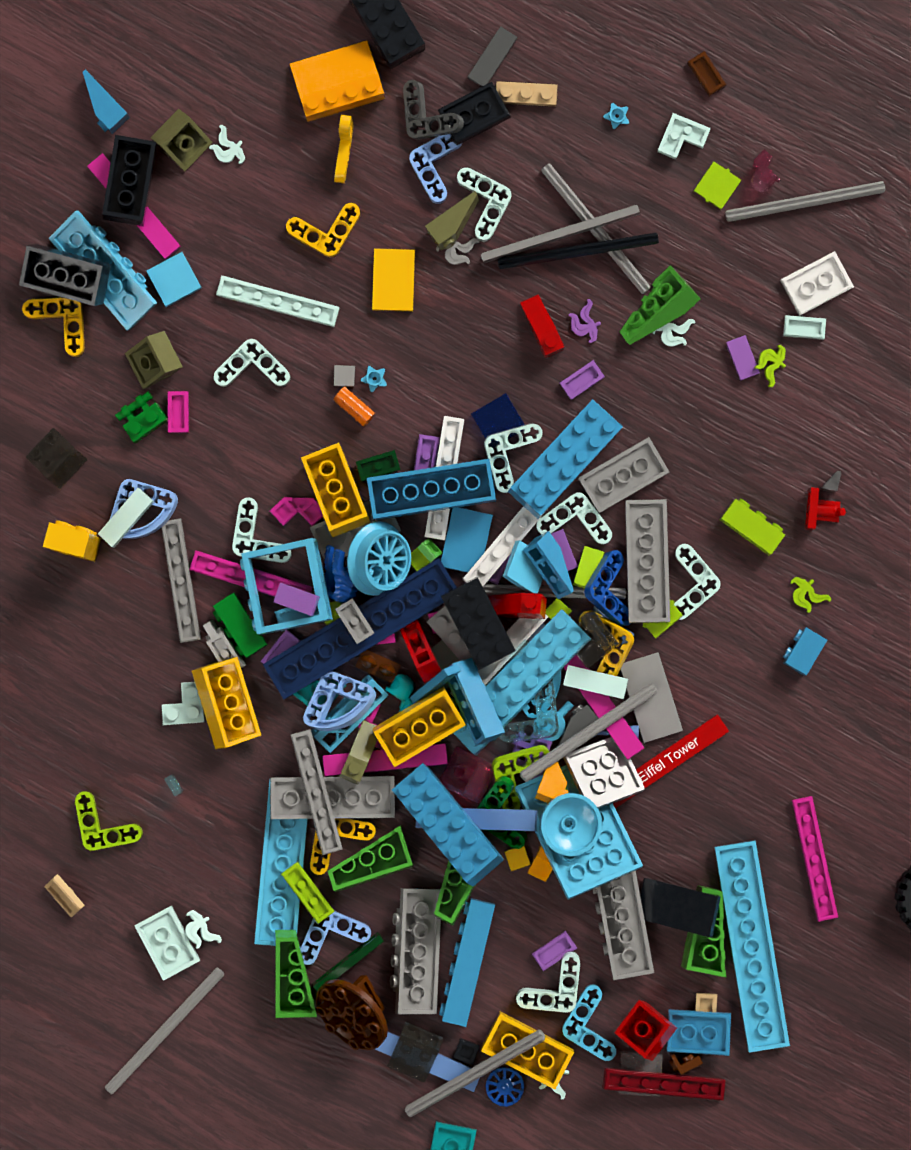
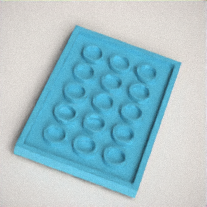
M567 765L560 767L567 781L565 790H568V793L580 794ZM543 775L515 786L514 789L524 810H537V831L535 833L567 900L643 867L613 803L599 808L602 818V830L596 844L583 854L565 856L553 851L545 843L541 834L540 820L548 803L535 799ZM569 819L564 823L566 827L570 825Z

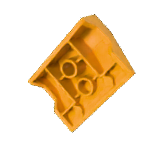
M367 41L290 63L307 122L385 99L382 84Z

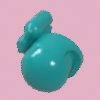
M405 674L396 675L390 687H386L385 690L401 700L398 712L413 704L409 697L415 688L414 681Z

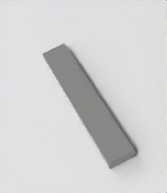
M182 519L168 520L161 528L180 643L201 640Z
M311 729L291 734L292 744L322 855L343 850Z

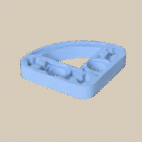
M126 479L119 487L110 519L119 510V506L127 500L122 499L123 496L127 497L128 495L126 486H130L132 483L134 491L137 488H140L143 492L147 489H152L154 492L152 498L154 503L152 505L163 508V510L149 524L129 530L123 539H137L148 536L159 530L171 518L178 503L177 495L163 488ZM130 491L128 497H130L134 491ZM159 495L163 497L170 495L172 502H168L166 505L165 501L158 499Z
M331 671L320 678L304 713L303 720L310 728L320 731H334L348 727L358 721L370 709L376 698V692L366 683ZM328 679H334L338 683V686L333 683L328 684ZM347 683H352V690L347 693L344 692V686ZM358 689L365 693L368 691L370 693L369 696L363 697L358 693ZM336 694L359 702L347 714L335 719L325 720ZM321 695H326V702L319 705L318 698ZM311 716H312V717H315V716H316V717H317V720L311 721L310 718H311Z

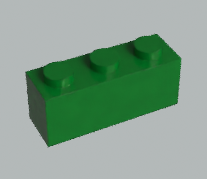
M235 593L213 605L215 611L212 613L218 622L223 621L226 628L223 630L229 639L234 638L237 643L235 649L241 657L244 655L246 658H249L268 645L264 637L258 635L253 630L252 619Z

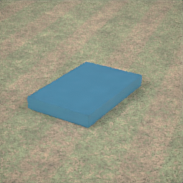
M458 507L452 508L441 558L445 568L467 573L485 553L493 515Z
M669 1009L668 1020L677 1029L667 1041V1052L730 1055L731 1013Z

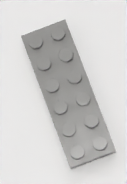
M667 499L625 500L629 623H669Z
M362 776L358 785L340 777H324L334 818H395V793L392 791L395 787L394 776ZM270 777V819H312L302 777Z

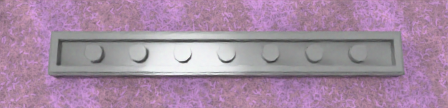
M638 205L627 207L481 254L483 262L487 263L640 215Z

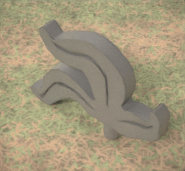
M472 238L464 245L455 241L456 243L446 250L445 259L452 265L464 262L469 265V258L464 255H457L455 248L462 253H468L473 249L474 244L480 242L477 238Z

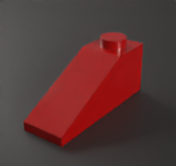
M539 294L520 302L544 357L547 358L563 351V342Z
M512 593L487 595L498 617L545 619L547 599L543 594Z
M417 619L400 631L423 682L426 683L441 672V669Z

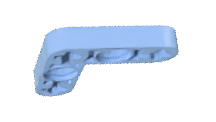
M450 134L438 136L414 149L409 157L412 168L430 200L435 204H441L446 200L447 190L432 162L455 151L463 144L461 143L456 146L454 142H450L447 144L449 149L446 150L442 139H445V143L450 141ZM433 144L441 145V153L433 154L430 150ZM416 154H418L419 156H424L422 158V163L426 167L422 168L420 171H418V169L421 168L419 162L413 161L415 159ZM426 171H431L434 174V179L430 182L425 181L422 177ZM437 181L439 182V184H436L437 190L443 191L442 198L440 199L437 196L433 197L435 194L433 187L428 189V186L434 185Z
M337 911L328 916L330 920L324 921L323 927H326V930L314 926L316 921L313 918L301 946V952L308 951L310 945H306L307 941L311 945L318 946V949L316 950L313 947L311 955L314 957L313 959L309 958L308 961L304 959L305 956L302 954L304 963L310 965L315 962L328 930L363 943L371 937L370 927ZM340 919L348 921L349 928L342 931L338 929L337 922ZM352 923L357 924L355 928L361 930L362 927L366 928L367 937L363 936L361 939L355 931H353V935L348 934L352 929ZM313 930L321 932L322 939L320 941L314 942L311 940L310 933Z

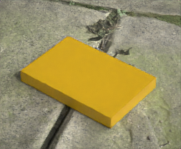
M374 249L372 310L413 312L415 250Z

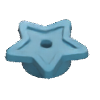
M611 103L610 112L603 117L611 121L612 128L616 129L619 124H629L626 117L628 107H618Z
M368 366L367 375L361 378V381L369 384L371 392H374L378 386L387 385L383 379L385 369L375 370Z

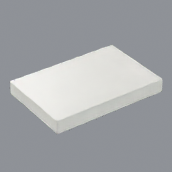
M835 251L780 280L799 316L854 288Z

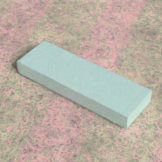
M137 488L100 530L98 535L111 547L115 548L154 501L140 488Z
M568 665L563 685L624 700L628 679Z

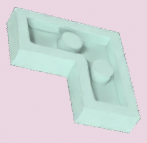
M673 113L657 152L676 159L683 141L703 148L711 128Z
M195 682L181 683L182 703L162 705L163 725L205 722L204 710Z

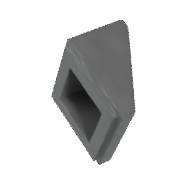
M841 471L834 473L820 490L832 493L838 491Z

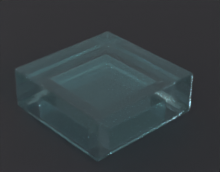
M526 639L523 640L516 647V651L509 655V660L519 659L530 643Z
M174 775L164 779L174 797L183 793Z

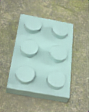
M172 906L135 925L163 981L200 961L191 941L186 937L185 930Z

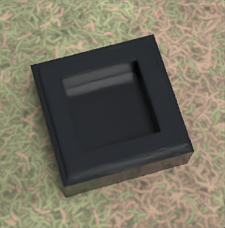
M460 1038L453 1058L473 1065L480 1045Z

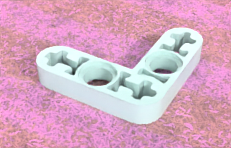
M462 168L457 174L459 185L471 192L475 191L477 195L489 200L475 228L476 238L479 241L485 242L493 236L510 203L511 191L506 186L470 168ZM466 173H469V178L474 181L475 177H478L479 179L476 181L475 188L472 187L473 182L469 180L463 182V177L461 175H466ZM483 181L488 182L490 185V189L487 192H481L478 188V185ZM493 186H496L495 191L498 193L505 191L508 198H503L501 201L497 194L493 193V197L489 195L493 191ZM492 208L499 212V216L496 219H490L487 215V212ZM485 219L488 223L494 224V226L492 227L489 224L487 229L489 235L485 234L482 237L480 236L479 229H484L486 222L482 221Z
M255 339L245 341L214 373L216 384L221 387H227L253 362L275 385L283 387L290 381V374L287 369ZM249 344L252 346L256 344L255 348L259 353L262 350L265 352L258 357L257 361L254 360L257 356L253 352H247ZM237 357L243 359L244 362L243 366L238 369L232 366L233 359ZM265 357L272 360V365L269 368L261 366V360ZM229 365L231 370L236 373L232 375L230 372L226 376L228 379L226 382L223 380L219 382V374H225L228 371L225 367ZM276 365L279 366L276 370L280 374L286 373L284 376L286 380L284 382L281 380L277 382V376L274 372L271 375L268 374L274 370Z
M534 423L486 437L484 441L487 458L490 459L494 484L500 492L507 493L514 484L506 450L539 441L542 437V429L539 425ZM531 427L534 430H538V433L535 434L536 438L526 436V441L523 442L520 430L523 429L524 434L530 432ZM510 433L518 434L519 440L516 444L508 442V435ZM494 438L495 441H499V444L496 445L497 452L502 450V454H496L491 457L490 453H494V450L488 444ZM502 458L505 465L502 469L494 468L493 462L495 459ZM507 470L508 474H504V478L510 481V483L504 489L503 486H499L502 479L500 475L496 477V473H503Z
M583 493L573 494L541 517L536 524V529L540 534L547 532V530L542 531L540 529L542 526L541 522H549L551 518L548 516L552 514L554 520L559 523L557 526H555V523L549 526V532L553 533L570 519L577 516L597 543L606 544L612 538L611 529ZM575 497L578 499L583 498V506L577 505L574 507L575 513L572 514L570 508L565 504L569 502L571 506L575 502ZM560 508L566 509L568 512V516L564 520H560L556 516V512ZM587 513H594L596 515V522L594 524L586 523L585 515ZM601 522L602 526H599V528L603 532H608L606 535L607 540L603 538L599 540L597 537L599 532L597 529L593 532L591 528Z
M250 497L240 501L232 545L234 553L241 557L240 550L236 548L241 542H244V545L251 547V543H255L253 551L259 545H266L267 548L282 545L253 539L258 504ZM248 501H251V505L254 506V509L249 511V516H253L252 520L241 518V514L246 516V509L243 508V505H246ZM244 521L251 524V529L247 533H243L239 529L240 524ZM243 550V553L250 552V550ZM291 550L285 551L288 553V556H284L283 559H280V556L273 554V558H269L270 555L253 559L286 563L291 559L292 552Z
M688 544L679 545L675 550V557L697 584L674 603L675 606L682 607L685 604L682 600L685 598L687 603L693 607L691 610H689V607L683 610L684 615L679 620L688 617L720 588L719 578ZM681 548L684 550L689 549L688 556L691 559L693 558V556L697 558L696 560L692 561L689 564V566L685 564L686 562H688V559L686 557L681 558L679 556L681 554ZM700 563L703 566V572L700 575L693 573V564ZM707 579L710 581L715 580L714 586L716 588L714 590L709 588L705 591L708 593V596L705 597L703 591L698 586L701 585L703 589L708 584L706 582ZM692 592H698L701 595L699 603L695 604L690 601L689 597Z
M567 952L562 956L558 991L522 988L516 995L517 1004L525 1009L555 1012L573 1011L576 1006L578 991L579 956L575 952ZM569 957H573V960L576 962L572 964V972H568V963L565 962L569 961ZM566 977H572L575 983L571 987H566L563 984V980ZM526 993L528 994L529 998H535L534 994H538L537 1004H534V999H528L527 1002L524 1003L523 999L520 997H523ZM549 995L552 998V1002L549 1005H543L540 1002L542 996ZM555 996H558V1001H565V998L568 997L572 1003H569L568 1007H565L563 1002H558V1006H554Z

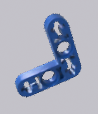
M613 550L606 552L585 586L584 594L609 620L623 627L631 624L628 621V608L608 590L624 562L621 552ZM602 570L607 574L606 581L601 578ZM607 599H609L612 604L610 610L607 609L605 605Z

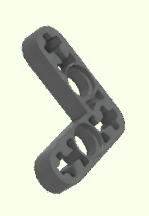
M409 80L405 83L403 95L406 131L410 137L417 140L457 133L463 128V118L455 113L426 117L423 85L415 80ZM414 86L417 87V90H414L413 93L410 92ZM415 104H418L419 112L413 115L411 109ZM453 119L457 120V123L453 126L445 125V122L451 123ZM434 121H438L439 128L433 132L431 125ZM417 126L425 128V130H418L417 133H414V129H417Z

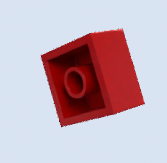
M638 1000L614 1033L642 1057L653 1061L677 1027L650 1004Z

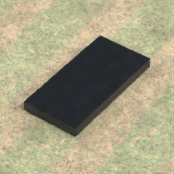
M644 878L640 898L645 921L712 938L721 896Z

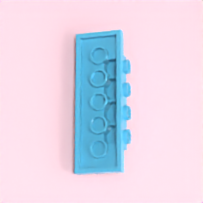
M75 211L49 237V240L58 250L111 264L104 304L127 331L131 330L157 302L146 290L147 286L145 285L146 279L144 276L134 272L131 268L133 264L128 258H122L118 253L120 251L119 247L114 242H109L105 238L107 234L104 229L99 226H91L79 211Z

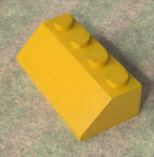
M238 657L192 670L215 749L227 748L261 736Z

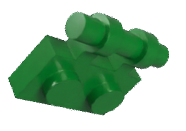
M149 391L143 395H138L134 402L128 406L124 405L121 411L115 414L119 421L125 417L129 420L123 427L133 443H137L168 421L158 403H154L151 406L147 403L153 398ZM142 407L144 411L135 417L132 412Z

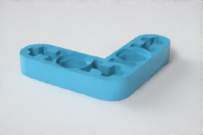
M590 984L585 987L576 1002L574 1010L570 1012L565 1020L562 1032L567 1039L604 1061H610L616 1055L614 1044L585 1027L602 998L600 987ZM597 989L596 994L598 997H593L590 1001L593 1004L592 1007L585 1002H581L583 998L586 1001L588 1000V990L593 991ZM585 1006L588 1009V1014L585 1017L577 1016L576 1010L578 1007ZM572 1016H574L578 1021H581L583 1023L580 1025L577 1022L575 1026V1030L577 1032L571 1033L569 1035L567 1034L568 1030L566 1027H571L573 1025L574 1020H572L571 1018ZM586 1035L594 1036L595 1042L593 1045L587 1046L583 1043ZM599 1040L603 1041L600 1043L602 1047H611V1055L603 1056V1051L597 1048V1052L594 1051Z

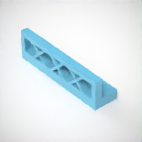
M369 674L361 682L370 685L372 688L375 687L381 695L374 700L370 709L358 721L347 729L334 731L311 730L313 737L330 753L388 696ZM358 689V693L363 697L369 695L368 691L365 693ZM344 697L327 714L325 720L335 719L347 714L359 702ZM328 733H336L335 741L329 746L323 738Z

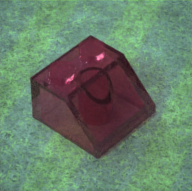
M456 746L440 781L450 790L480 804L494 776L492 763Z

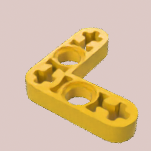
M341 115L340 144L334 182L345 183L353 135L352 116Z
M354 203L345 204L327 234L297 217L287 221L286 229L289 235L327 257H334L339 253L360 217V209ZM352 208H354L356 216H350L348 222L351 223V225L349 226L348 223L340 219L343 217V219L345 220L348 216L346 210H351ZM298 222L300 229L305 230V227L308 228L304 232L303 238L300 237L302 232L298 230L292 232L291 224L295 225ZM338 225H344L347 229L346 233L342 236L335 233V228ZM311 232H316L319 235L315 243L307 240V236ZM331 235H333L336 239L341 240L340 243H338L337 240L334 243V248L336 249L335 251L331 250L330 252H327V247L325 245H330L332 243L333 238H330Z
M67 298L31 299L24 302L22 311L29 319L63 318L66 352L72 357H79L83 354L85 346L83 307L81 302ZM61 302H64V306H71V302H74L78 308H75L74 312H71L70 309H63L65 313H62ZM43 303L42 308L44 314H41L42 312L40 310H35L32 315L29 311H27V308H30L31 304H33L35 308H41L40 304ZM50 303L58 305V310L54 314L47 312V306ZM71 322L79 324V330L75 333H71L68 330ZM69 336H80V339L76 338V344L80 346L76 353L69 349L70 346H73V339H69Z
M595 611L583 612L579 617L580 625L610 644L596 672L603 673L608 671L609 667H612L615 670L610 669L608 674L617 676L633 646L634 637L632 633ZM592 616V621H594L595 623L599 621L601 622L598 625L594 623L587 624L588 620L586 619V617ZM604 624L609 625L611 628V633L608 636L602 632ZM626 636L625 640L628 643L623 644L620 649L615 648V646L619 647L622 643L620 637ZM612 652L619 655V662L617 664L610 660Z
M335 818V820H339L337 830L340 837L370 840L375 836L376 828L370 822ZM344 822H349L352 825V831L348 834L343 833L340 829L341 824ZM355 823H359L358 828L362 829L368 825L369 829L373 831L372 834H368V837H365L363 832H357L358 836L353 835L356 829ZM315 830L310 869L314 874L322 875L328 870L331 853L327 854V858H322V864H325V868L317 871L314 863L318 862L319 856H315V852L318 854H322V852L317 848L318 837Z

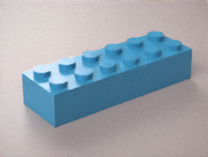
M592 399L510 487L508 493L539 519L619 433L623 426Z
M490 459L367 478L373 520L496 501Z
M424 763L392 789L465 882L472 887L504 860L437 776Z

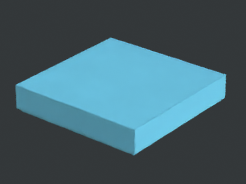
M183 252L147 270L166 307L202 289Z
M520 540L515 541L502 577L526 593H538L543 577L523 549L527 545Z

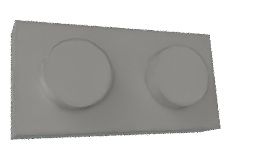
M353 598L335 609L356 644L375 634Z

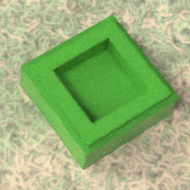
M430 538L417 547L430 563L442 554V551Z

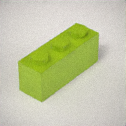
M740 498L739 501L734 499L719 520L770 556L785 537V534L782 533L783 528L776 523L771 525L766 521L767 517L759 511L755 513L749 509L750 504Z

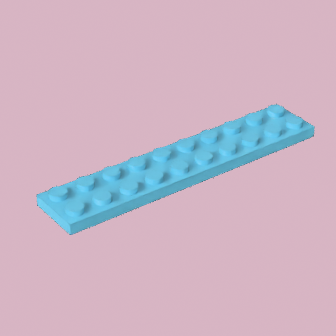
M756 841L714 847L721 891L723 892V903L748 1052L790 1046Z

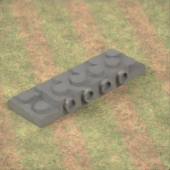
M636 871L592 889L593 894L598 895L599 902H595L597 915L601 914L602 917L599 929L601 935L605 934L606 943H602L604 955H609L613 980L654 973Z
M401 888L400 908H397V913L393 914L392 919L393 925H396V934L392 935V945L395 946V954L391 956V966L394 967V975L390 977V987L396 992V1014H437L441 920L434 916L441 889Z

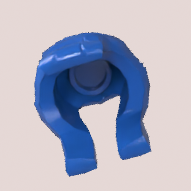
M327 545L326 552L324 553V569L326 570L324 575L328 597L335 602L346 603L356 597L359 590L350 579L348 567H344L345 552L340 549L334 551L333 546Z

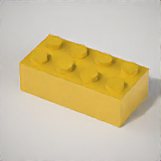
M340 443L301 457L332 537L371 523Z
M56 520L55 524L49 522L43 547L95 562L101 538L96 536L97 532L77 525L74 527L66 522Z
M443 686L375 726L373 733L393 766L396 767L464 727L466 723Z
M499 1011L481 1046V1051L492 1057L537 1030ZM545 1035L543 1042L505 1064L556 1089L574 1054V1050Z

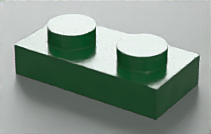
M395 450L356 461L361 482L367 481L369 477L387 475L401 470Z

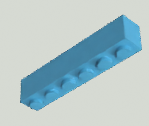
M471 898L470 903L466 902L463 914L467 916L465 923L461 922L458 933L462 937L460 943L456 942L454 955H457L455 963L451 962L449 975H452L451 983H446L444 995H447L446 1004H441L439 1015L443 1016V1022L467 1026L495 908L494 903Z

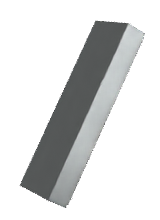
M500 26L468 75V79L480 87L488 84L518 37Z

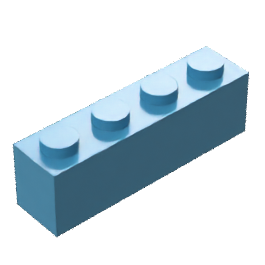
M472 658L452 663L450 666L458 664L462 671L449 680L448 685L475 746L496 740L505 731L495 711L494 704L491 702L486 691V686L481 680L477 666Z

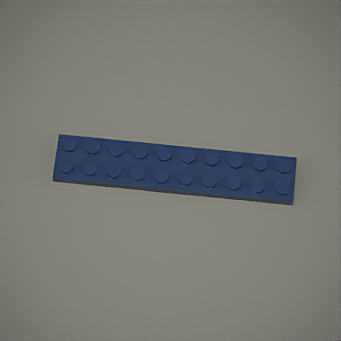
M438 558L405 578L398 587L383 591L358 607L375 633L364 641L356 644L341 618L267 661L263 666L285 700L444 604L440 595L456 588V585Z

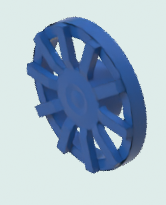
M499 1067L493 1070L486 1080V1093L489 1099L499 1106L507 1107L517 1103L524 1093V1081L519 1072L510 1067ZM503 1071V1078H500L497 1072ZM506 1071L512 1072L509 1078H506ZM516 1074L519 1080L512 1082L511 1080ZM493 1075L498 1080L497 1083L490 1081ZM521 1083V1090L513 1088L514 1085ZM489 1084L497 1086V1088L489 1091ZM498 1091L499 1093L494 1099L491 1094ZM512 1091L519 1093L517 1098L511 1093ZM508 1094L513 1099V1101L507 1102ZM501 1095H504V1103L498 1101Z

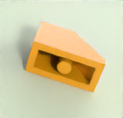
M558 762L545 769L535 799L549 803L555 797L569 792L565 790L567 781Z
M540 844L527 873L546 882L553 869Z

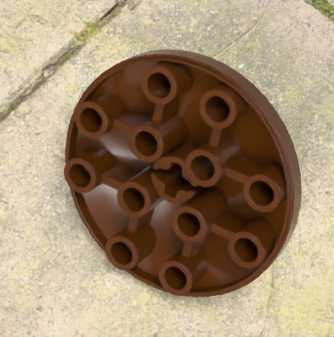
M361 975L353 984L339 979L328 980L318 989L316 993V1012L321 1016L329 1033H334L354 1050H373L385 1041L388 1034L387 1022L382 1013L385 1008L378 995H376L367 975Z

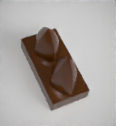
M366 650L361 653L355 667L392 683L401 665Z

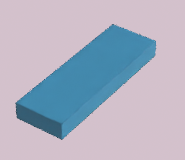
M455 664L443 669L410 697L413 704L441 688L462 671L459 665Z

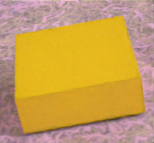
M524 846L520 849L513 848L504 851L511 871L531 865Z

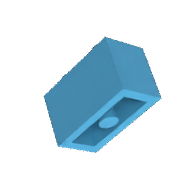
M807 627L797 631L793 638L795 640L792 648L788 647L783 655V658H785L783 663L804 676L808 674L827 642V639Z

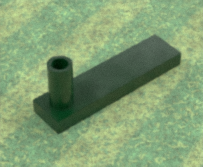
M379 932L375 933L368 941L361 944L315 980L313 987L316 991L326 981L337 979L383 943V937Z

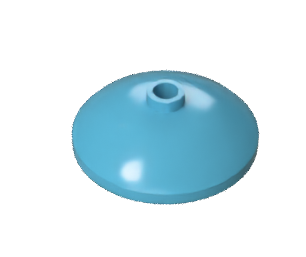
M566 793L555 797L547 804L541 816L540 830L545 843L553 851L565 856H577L590 850L598 841L602 830V818L599 809L589 798L577 793ZM569 819L570 825L566 827L564 823Z

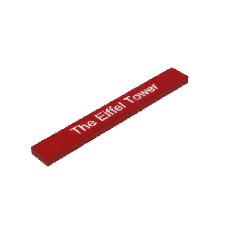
M715 715L638 767L636 771L644 788L728 733L729 730L719 715ZM633 796L614 802V807L617 808Z

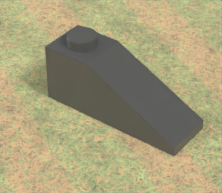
M580 704L572 711L573 716L570 717L558 746L599 719L587 704L584 707Z

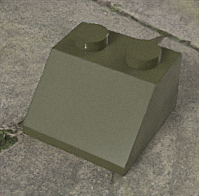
M180 109L151 137L156 142V145L184 172L213 143L195 122Z
M165 331L145 337L125 353L142 389H146L168 378L183 367Z

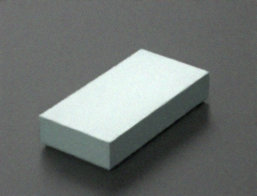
M785 315L783 336L824 340L826 319Z

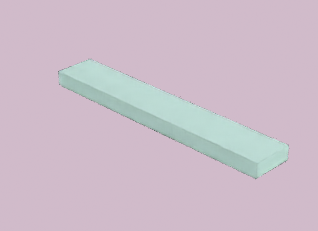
M222 275L216 296L330 327H335L340 309L338 306Z

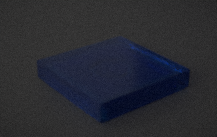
M506 393L471 413L485 439L489 435L525 425ZM510 433L508 439L514 437L517 433ZM492 438L489 446L495 448L499 441H495Z

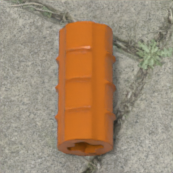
M343 387L333 399L340 408H343L363 427L375 416V412L346 387Z

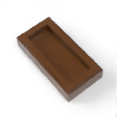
M705 51L687 62L708 97L726 86L725 81Z

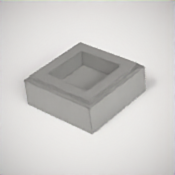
M335 365L334 386L354 387L355 366Z

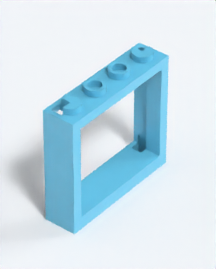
M310 538L241 553L240 565L246 575L244 586L246 591H249L250 596L248 606L250 611H253L254 616L252 627L258 635L333 620L317 539ZM306 547L315 595L320 596L317 604L319 615L264 626L251 559Z

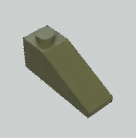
M475 191L425 226L427 233L440 251L451 248L456 243L455 241L458 240L479 202Z
M365 720L362 721L339 775L340 778L357 785L360 783L377 742V738L373 733V728L376 725Z

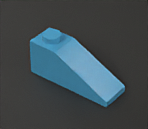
M85 69L83 76L95 115L99 120L97 124L104 132L109 130L113 134L130 117Z
M549 531L535 537L523 549L557 599L571 594L574 590L561 547Z

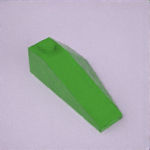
M671 265L655 279L652 284L654 288L648 296L644 295L641 300L643 302L638 311L631 314L620 330V334L629 345L682 316L701 299Z

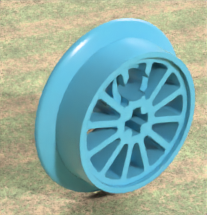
M381 521L370 523L364 526L354 537L348 551L347 567L352 583L362 593L376 596L383 591L392 590L405 580L410 570L411 550L409 544L391 524Z

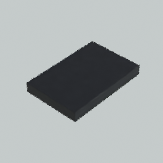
M492 82L438 109L440 115L455 113L463 118V128L457 133L450 134L456 146L511 118ZM453 119L451 123L445 122V125L453 126L457 123V120Z

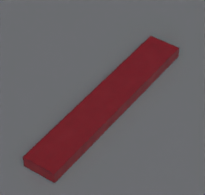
M604 1067L602 1089L724 1101L726 1080L722 1078Z

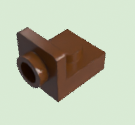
M673 1052L670 1054L672 1059L669 1060V1063L674 1072L678 1070L681 1075L703 1063L698 1054L693 1055V1053H689L681 1058L683 1061L680 1063Z

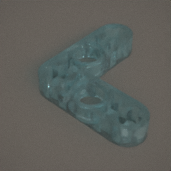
M551 680L547 683L548 688H545V695L550 696V698L540 699V696L544 697L543 690H540L535 695L537 719L507 724L503 728L505 733L510 729L511 731H518L519 735L511 734L509 739L503 733L500 736L502 741L515 743L550 738L557 734L559 725L555 689ZM544 702L551 704V710L548 713H543L541 710ZM548 722L550 725H553V728L550 729V733H548V731L546 730H539L538 726L546 727ZM527 725L533 726L534 732L531 736L524 734V728Z

